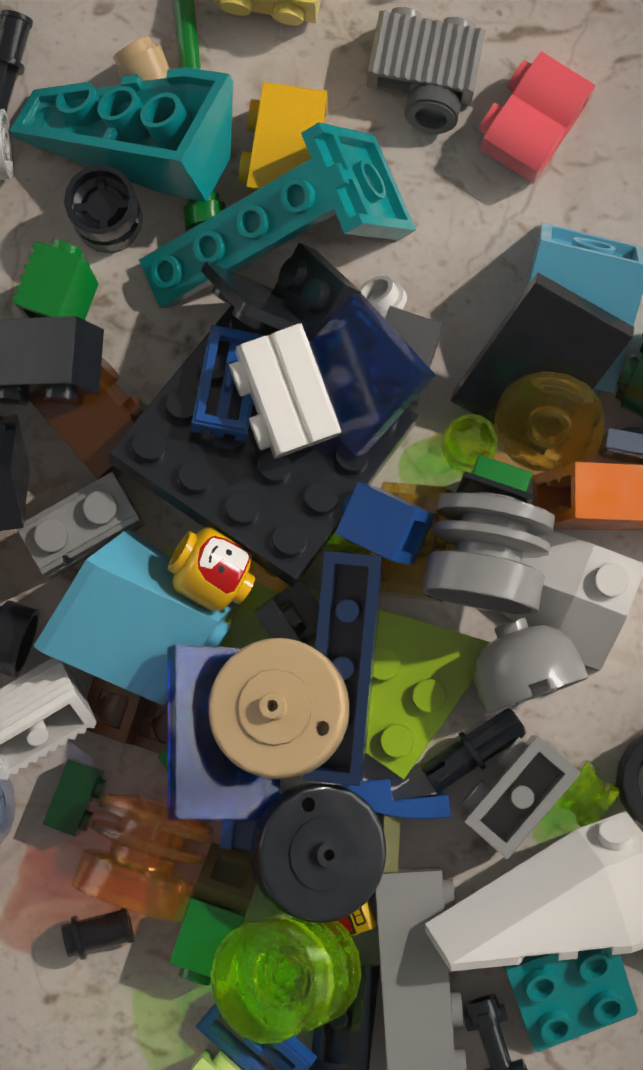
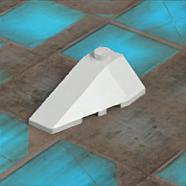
M436 491L428 511L435 513L436 516L422 548L428 553L455 551V545L434 536L432 532L434 523L452 521L438 514V499L443 494ZM556 531L548 535L538 536L550 543L549 555L538 558H522L521 563L544 573L545 578L539 612L530 615L502 614L512 621L525 617L529 627L549 625L561 630L574 642L584 665L601 671L629 614L643 576V563Z
M626 811L578 828L425 923V932L451 972L519 965L525 956L557 953L558 961L578 959V951L610 948L612 955L630 954L643 949V832Z

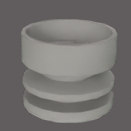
M460 492L440 495L437 512L439 515L452 521L434 523L432 532L434 536L455 545V551L428 553L422 592L436 599L476 609L510 614L530 615L538 613L545 576L541 571L521 562L522 558H538L549 555L550 543L538 536L553 533L555 515L543 508L501 494Z

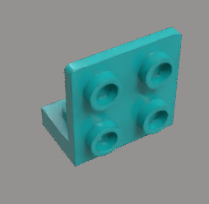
M610 948L578 951V959L558 961L557 953L525 956L519 965L503 966L530 1042L536 1052L546 1050L630 1018L638 1012L621 956L612 955Z

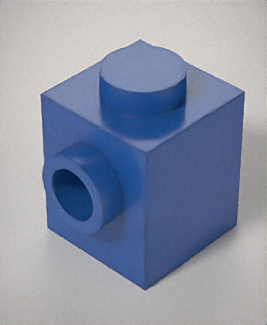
M357 482L354 491L345 497L340 507L344 514L335 534L391 561L414 566L436 514L381 488Z

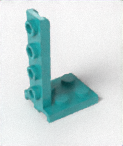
M318 122L301 133L311 159L139 259L158 307L169 308L175 306L212 285L209 279L201 272L205 261L235 272L335 214L344 234L400 240L416 231L375 135Z

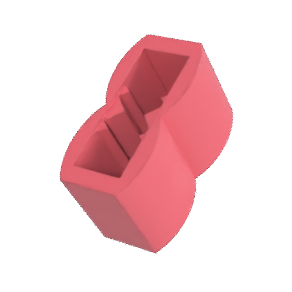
M542 51L532 64L523 60L507 86L508 89L513 91V94L503 107L494 103L479 126L478 131L484 134L480 150L534 184L586 107L596 85Z

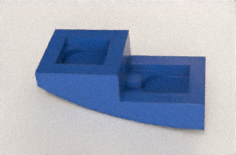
M390 778L362 781L360 786L335 784L360 795L378 814L409 819L451 817L449 795L446 793L392 799Z

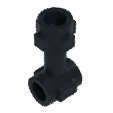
M496 994L481 996L465 1003L467 1015H464L463 1019L467 1031H479L490 1068L484 1070H528L523 1058L511 1061L499 1024L508 1020V1015L504 1003L499 1005Z

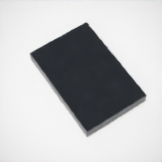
M537 272L453 390L451 402L544 453L631 341L634 327Z

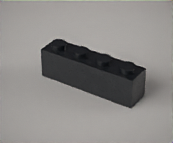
M77 316L0 319V403L26 405L29 402V396H43V400L47 402L74 404L77 403V395H99L104 329Z

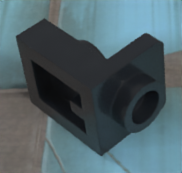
M299 580L294 588L291 586L287 587L255 609V615L271 638H287L305 643L316 636L319 603L303 580Z

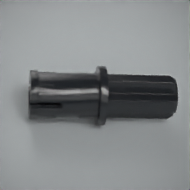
M2 10L0 13V109H5L6 113L17 76L22 75L25 70L21 61L29 31L33 26V20L30 17L12 10Z
M505 709L469 734L465 735L461 731L458 733L461 739L426 762L420 763L419 766L439 795L445 788L477 767H480L482 771L487 767L484 764L486 761L509 747L517 737L523 738L525 736V727L514 711Z

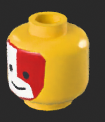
M212 527L204 528L197 534L189 531L174 551L167 568L169 572L173 573L172 583L177 593L213 612L224 609L231 601L241 604L249 594L256 579V575L249 571L252 560L251 554L245 548Z

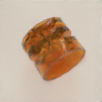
M103 792L98 807L121 818L119 823L94 819L91 829L113 841L110 850L97 848L83 849L71 885L91 897L126 910L158 919L182 922L195 884L174 872L176 862L201 865L205 857L201 852L183 845L184 838L208 843L214 828L200 822L188 813L187 810L158 799L140 794L118 795Z

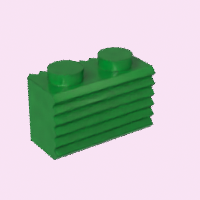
M52 239L50 246L41 242L32 244L34 253L28 255L30 263L24 265L27 273L20 275L22 284L15 286L18 294L12 296L14 304L25 318L77 316L85 320L99 283L95 275H93L90 264L81 257L83 251L68 242L58 239Z

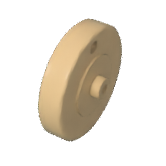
M287 638L260 640L236 652L219 671L209 697V721L219 748L239 768L251 774L269 779L296 778L320 767L334 754L340 745L349 720L348 692L338 669L318 650L300 641Z

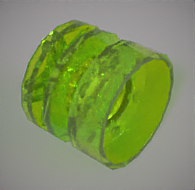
M278 913L272 917L247 922L229 932L215 952L210 973L213 998L222 1018L240 1036L259 1044L282 1043L304 1032L326 1025L344 1015L357 996L362 976L359 951L349 931L338 921L327 923L307 922L285 913Z

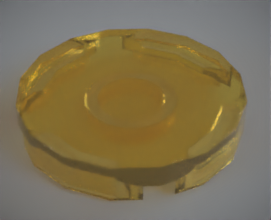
M545 371L525 375L506 388L497 403L494 432L497 440L499 437L500 442L505 446L504 452L514 462L530 470L546 472L573 462L589 461L602 444L605 413L600 398L586 383L568 374Z

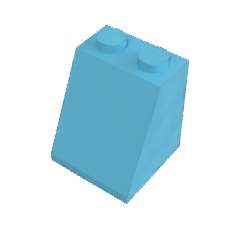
M541 222L525 289L538 272L634 326L643 294V247ZM628 345L588 396H600L601 391L615 394Z
M128 528L86 559L33 647L50 657L164 706L177 691L186 696L199 680L205 668L200 666L198 662L206 650L214 654L228 636L232 627L225 620L236 604L231 601L224 609L213 612L177 593L172 583L173 573L167 570L171 558Z

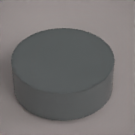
M434 84L420 85L412 89L408 95L405 117L419 131L429 134H441L452 130L457 125L461 103L458 96L448 88Z

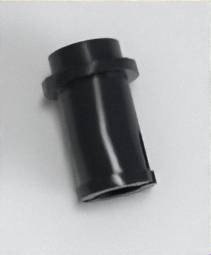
M127 907L79 920L77 915L71 916V923L61 925L63 941L69 958L79 955L80 959L84 960L87 959V953L127 942H135Z

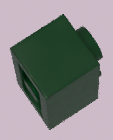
M68 759L43 825L74 837L80 835L81 830L86 832L94 815V812L89 811L93 799H100L107 780L102 779L104 770L76 759Z

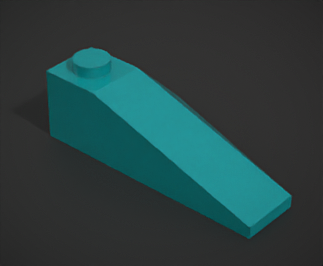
M183 67L167 70L166 78L142 81L139 74L122 76L120 85L94 88L91 82L88 81L35 89L32 91L9 132L15 139L90 167L94 165L111 166L122 172L130 182L156 192L207 202L230 160L233 80L228 73Z

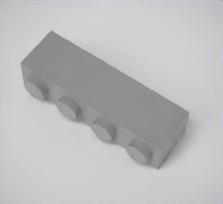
M440 867L398 869L396 873H383L380 883L375 890L387 1070H467L465 1049L454 1050L453 1027H463L461 992H450L449 968L425 932V923L455 905L453 879L443 880Z

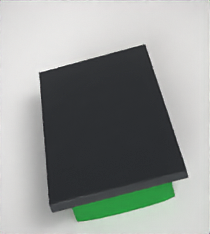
M478 455L472 472L464 471L456 493H495L531 504L535 495L528 493L527 489L533 473Z

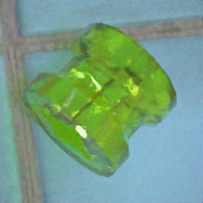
M475 414L461 415L451 421L445 430L441 445L443 458L457 472L464 473L466 471L471 473L478 455L493 458L498 444L497 433L491 422L484 417Z
M588 760L583 761L576 768L581 774L555 803L559 809L568 808L575 814L576 823L580 827L597 822L621 791L613 782L602 781L596 775L595 766Z

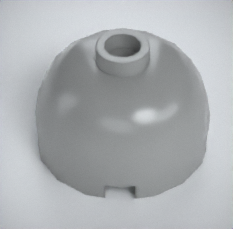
M525 617L494 628L497 639L481 649L475 660L473 674L477 697L484 709L485 715L521 705L528 700L546 696L589 678L579 651L567 635L549 625L529 627Z

